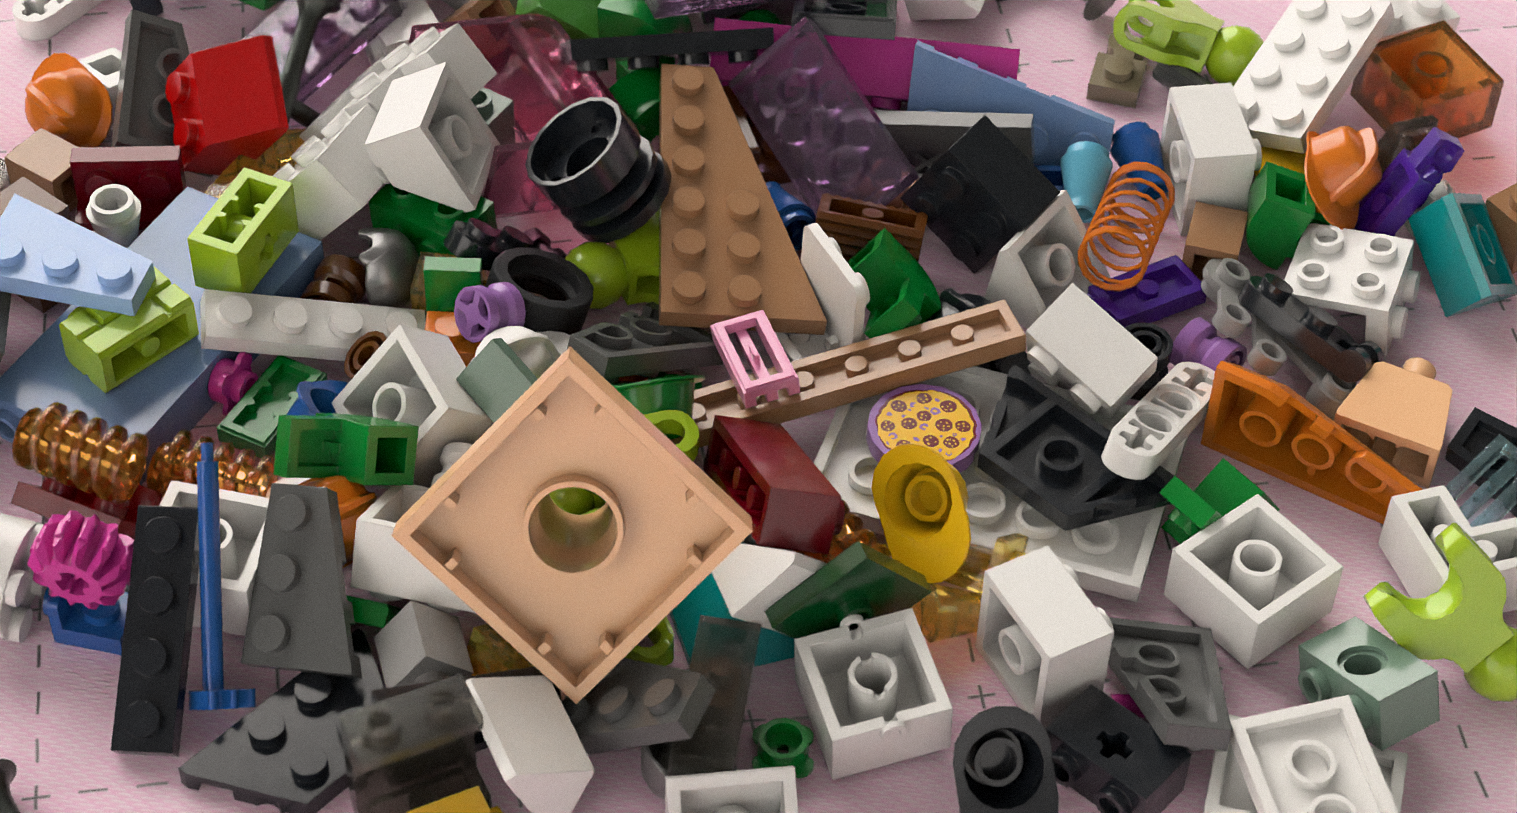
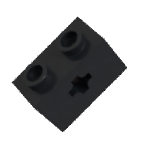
M1092 684L1045 728L1052 747L1056 782L1062 786L1074 789L1095 804L1101 813H1161L1184 789L1192 753L1181 746L1165 745L1150 724Z

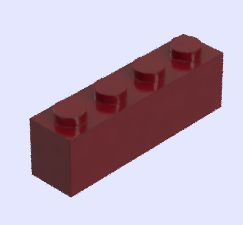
M715 415L703 469L724 492L752 517L753 532L750 535L758 546L829 555L833 535H838L841 532L844 523L845 506L841 499L842 496L781 424Z

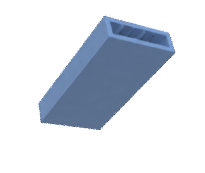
M187 186L127 247V249L152 260L153 266L168 277L171 284L175 283L191 297L194 302L199 335L105 394L90 381L87 374H82L66 357L59 324L66 320L74 309L79 307L70 305L0 377V436L11 443L19 442L43 453L53 462L59 456L67 457L142 485L215 405L216 401L211 400L208 395V381L211 372L221 359L229 358L236 360L241 352L201 349L200 301L204 288L195 286L187 237L216 203L217 198ZM298 232L251 294L300 298L306 286L314 281V272L324 258L322 241ZM250 353V354L252 355V362H253L260 354Z

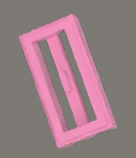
M764 310L710 325L712 340L746 409L757 406V396L764 395L766 400L770 402L779 399L778 390L786 388L789 396L800 393L799 378ZM755 327L778 374L769 375L747 331L748 328ZM734 333L756 380H750L728 334Z

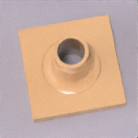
M569 347L396 522L392 537L577 704L753 532L752 517L572 347ZM578 487L596 493L606 503L593 513L575 515L560 509L553 502L549 493L562 488Z

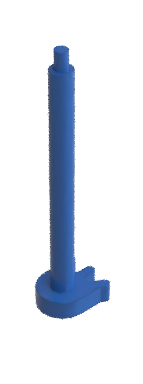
M201 443V461L197 462L202 690L188 691L189 710L256 707V689H224L218 461H214L213 443Z

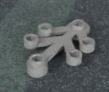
M1231 258L1209 260L1202 272L1204 279L1201 282V288L1208 298L1217 303V312L1212 318L1214 327L1225 336L1239 338L1252 318V350L1247 356L1250 366L1263 375L1274 376L1288 356L1313 383L1306 393V400L1331 420H1334L1337 409L1356 387V383L1345 382L1332 372L1327 371L1321 364L1273 330L1241 304L1238 295L1250 278L1249 270L1242 263ZM1336 326V328H1338L1351 339H1353L1346 330L1339 326Z

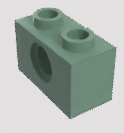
M1355 616L1298 645L1300 662L1298 682L1302 695L1310 703L1349 695L1368 741L1381 751L1440 721L1438 670Z

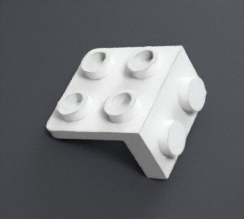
M817 223L805 226L803 229L801 264L827 320L824 335L775 332L790 362L864 341L865 308L870 300L869 288L864 277L859 272L855 273L843 258L837 241L833 237H828Z
M1313 223L1309 224L1302 234L1284 281L1293 288L1292 296L1305 305L1366 315L1365 341L1376 343L1382 349L1384 359H1386L1393 338H1403L1408 318V307L1404 306L1406 302L1415 303L1421 273L1412 270L1414 240L1347 228L1341 230L1333 225Z

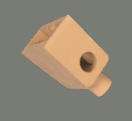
M1410 358L1404 363L1403 368L1384 361L1376 362L1339 406L1334 422L1412 482L1429 488L1443 445L1452 389L1448 384L1435 380V367L1423 358Z

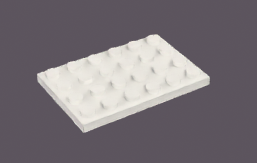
M973 366L916 383L942 386L962 395L976 409L982 425L979 450L974 455V461L967 470L960 473L966 482L968 492L966 511L970 523L971 543L967 558L998 566L1048 545L1063 565L1067 564L1074 570L1081 588L1138 602L1167 506L1064 531L977 467L979 451L986 432L991 428L992 416L997 402L1001 401L1008 374ZM1044 384L1110 431L1134 407L1124 404L1111 419L1106 417L1100 410L1093 415L1073 399L1068 389ZM888 392L838 406L814 461L816 467L842 496L841 499L845 506L843 525L881 535L885 534L875 507L871 488L874 469L878 462L871 455L866 435L871 408L881 396ZM1188 436L1160 465L1174 476L1177 475Z

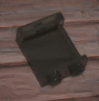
M461 673L339 716L350 801L354 813H406L475 786H479L489 808H492L491 795L477 768L474 733L483 729V715Z

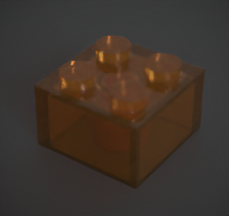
M1443 20L1378 42L1354 78L1350 95L1402 150L1405 148L1412 151L1422 142L1433 127H1437L1439 130L1456 138L1492 127L1504 80Z

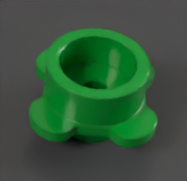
M777 718L755 728L752 740L758 746V755L752 760V769L794 766L796 778H805L812 773L814 761L808 756V747L814 741V734L809 727L790 718ZM778 750H787L789 752L779 753Z

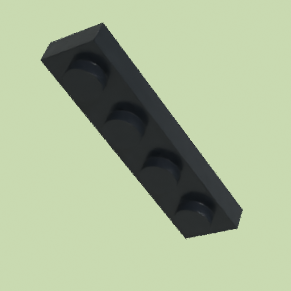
M773 27L570 39L559 44L561 65L577 64V73L609 71L608 62L627 61L628 70L659 68V59L678 58V65L704 66L709 65V56L728 55V64L752 63L759 61V53L775 48Z
M138 505L111 751L117 754L179 757L199 572L198 508Z

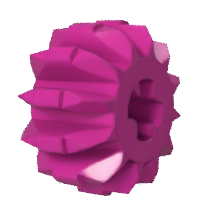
M70 510L66 516L52 514L49 521L42 526L39 535L36 536L30 548L31 555L27 565L34 572L33 581L39 585L47 586L51 597L61 596L67 599L70 606L76 602L82 603L93 610H96L100 604L114 606L118 598L124 594L127 585L129 586L134 540L127 535L119 534L118 524H106L100 521L97 514H94L91 518L84 517L75 510Z

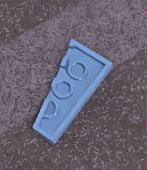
M918 40L915 44L907 111L1033 114L1034 164L1060 165V160L1067 153L1068 147L1081 141L1095 142L1104 146L1110 156L1115 119L1058 96L1052 95L1050 97L1026 87L1027 84L1008 76L1003 78L978 68L976 63L961 57L956 59L936 51L933 46Z

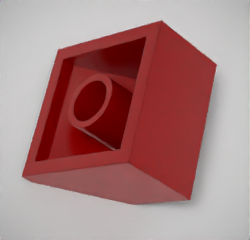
M259 35L190 53L166 78L165 94L168 102L171 103L174 121L173 142L175 146H180L184 171L236 178L244 167L249 168L289 129L272 36Z

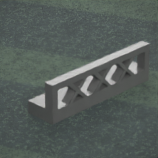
M826 109L823 120L826 154L820 177L821 187L825 190H848L852 179L861 180L912 173L915 179H919L984 115L1034 164L1033 114ZM838 162H859L863 165V167L854 172L836 171ZM898 163L911 164L915 167L907 173H892L889 168Z

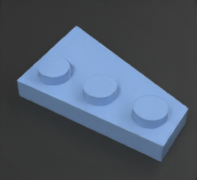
M14 194L0 217V291L135 317L156 277L153 261Z

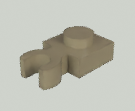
M1112 33L1108 39L1107 52H1098L1088 83L1086 99L1136 109L1147 62L1143 61L1144 57L1119 45Z

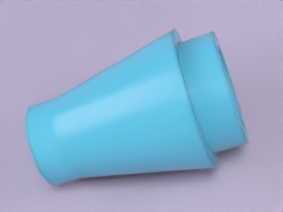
M1081 141L1070 145L1067 153L1060 160L1064 190H1067L1083 223L1092 221L1113 168V163L1108 157L1107 149L1098 143Z

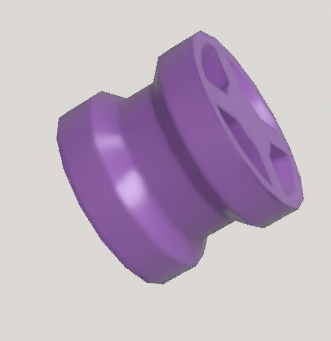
M509 282L490 284L488 287L482 285L464 287L458 293L455 300L454 315L460 333L466 340L474 343L481 342L484 337L499 328L506 326L523 327L526 310L520 291Z

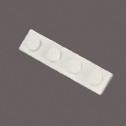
M204 289L200 301L201 349L345 361L351 346L358 338L368 332L379 331L389 337L399 324L425 330L426 323L425 310L208 289Z

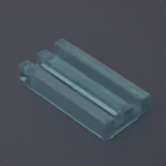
M1500 434L1446 485L1449 493L1456 501L1502 455L1509 459L1460 507L1467 520L1517 473V447ZM1517 479L1470 523L1471 527L1500 521L1517 504Z

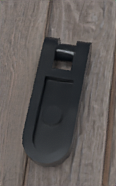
M469 218L468 222H454L443 241L445 247L458 258H482V269L491 271L494 259L503 251L519 247L544 250L557 254L564 259L567 256V253L562 249H553L550 238L538 228H530L524 233L511 226H505L503 230L492 228L475 218Z
M1266 273L1264 277L1251 276L1238 295L1239 301L1248 311L1345 382L1353 383L1361 380L1374 363L1384 361L1382 349L1372 341L1357 343L1336 328L1338 322L1331 314L1317 306H1306L1292 296L1293 288L1276 275Z

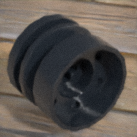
M590 97L575 102L554 115L538 132L529 147L525 163L529 179L548 200L559 207L560 213L564 218L570 221L573 228L589 242L609 243L625 238L642 227L661 207L669 192L672 177L665 159L654 150L653 145L639 134L637 126L622 108L608 97Z

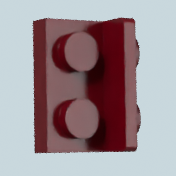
M180 146L72 148L70 166L78 200L75 223L91 231H94L86 215V208L92 193L102 186L110 184L126 186L139 199L141 203L139 230H145L187 187Z
M59 456L55 461L50 477H44L41 486L18 481L10 504L50 518L52 514L66 516L70 510L78 511L84 517L89 518L97 514L100 521L106 524H118V533L127 535L134 540L138 505L159 506L162 495L159 491L76 460Z

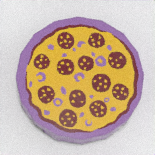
M915 384L898 387L880 397L870 410L866 440L872 457L878 463L881 457L895 446L917 443L934 449L961 473L967 470L974 461L975 453L979 450L982 425L976 409L962 395L942 386Z

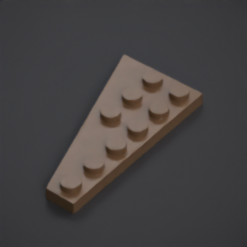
M661 64L659 154L668 163L672 177L669 192L659 208V325L711 328L710 325L764 310L774 332L824 335L827 320L714 67ZM752 327L748 328L747 331H756V329Z

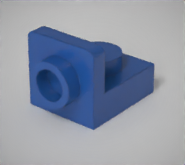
M46 588L43 598V613L49 618L55 642L121 655L128 592L125 591L118 598L114 606L100 604L96 610H93L77 602L70 606L67 599L61 596L51 597L49 595V588Z

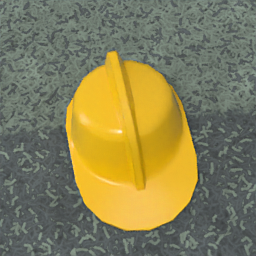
M917 443L895 446L881 457L874 469L871 487L875 507L882 523L889 551L894 560L923 574L928 584L944 582L959 571L967 559L971 543L970 523L966 511L968 504L966 482L959 471L931 447Z

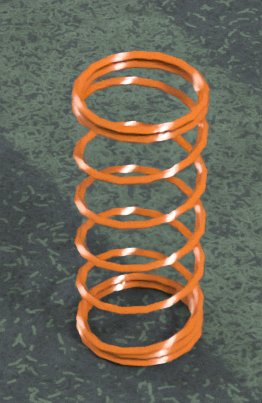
M1132 162L1122 165L1113 173L1078 249V265L1083 276L1094 286L1105 291L1120 292L1133 288L1143 279L1159 236L1175 201L1173 183L1160 167L1148 162ZM1132 171H1147L1156 174L1166 184L1169 191V201L1164 191L1148 180L1126 178L1118 182L1116 181L1122 175ZM1126 183H1142L1151 186L1160 194L1164 202V210L1162 211L1160 205L1145 193L1136 190H1121L1115 193L1113 191L1118 186ZM1121 195H1136L1145 198L1154 205L1158 215L1153 216L1145 208L1133 203H1116L1115 198ZM1120 207H1130L1141 211L1148 218H1135L1126 214ZM1108 211L1109 216L1105 217V212ZM1114 220L1118 226H1108L1107 222ZM1120 220H1125L1131 224L1137 225L1140 229L1131 228L1128 225L1122 223ZM1150 224L1153 225V227H1150V228H1147V227L1144 226V225H1150ZM1109 233L1113 239L1125 245L1137 246L1140 253H1121L1111 248L1101 234ZM1134 233L1145 234L1147 239L1141 241ZM1116 234H1120V235H1122V236H1124V237H1127V238H1129L1131 241L1125 240V239H1123L1122 237H1120V236H1118V235H1116ZM1097 236L1099 242L1107 251L1118 257L1129 259L1142 257V261L1137 265L1129 267L1115 266L1098 253L1093 238ZM1088 242L1093 254L1107 267L1124 272L1140 269V272L1132 278L1124 280L1110 279L1102 275L1091 264L1087 254Z

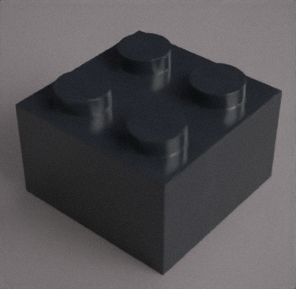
M984 115L900 199L911 210L917 213H926L928 215L926 225L950 249L951 253L975 274L1017 232L1024 230L1060 191Z

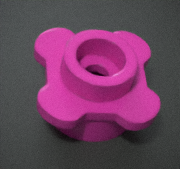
M241 352L236 360L223 358L215 365L208 381V395L211 400L224 404L222 408L224 416H227L258 380L257 374L252 372L251 369L252 355L250 353Z

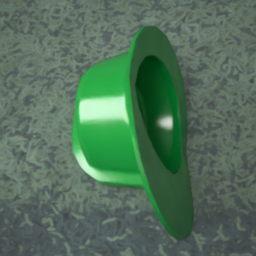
M685 375L641 382L617 381L610 384L643 415L664 410H680L692 418L695 383L706 380V377L704 375ZM665 434L669 440L682 437L676 434Z

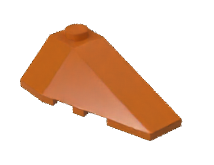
M1221 360L1217 365L1201 445L1380 524H1384L1392 496L1423 490L1289 386L1234 363Z

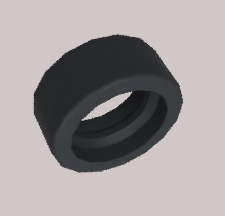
M521 247L505 250L494 259L485 287H488L493 283L509 282L520 291L526 310L524 328L534 332L556 331L564 332L568 335L582 330L593 301L594 287L588 276L574 263L554 253ZM529 292H532V293H535V294H539V295H541V296H543V297H545V298L535 296V295H533V294H531V293H529Z

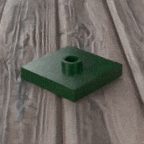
M857 541L769 607L765 613L772 629L797 639L840 627V622L850 615H861L864 620L909 609L929 595L932 590L923 574ZM853 623L849 625V630L857 629L858 624Z

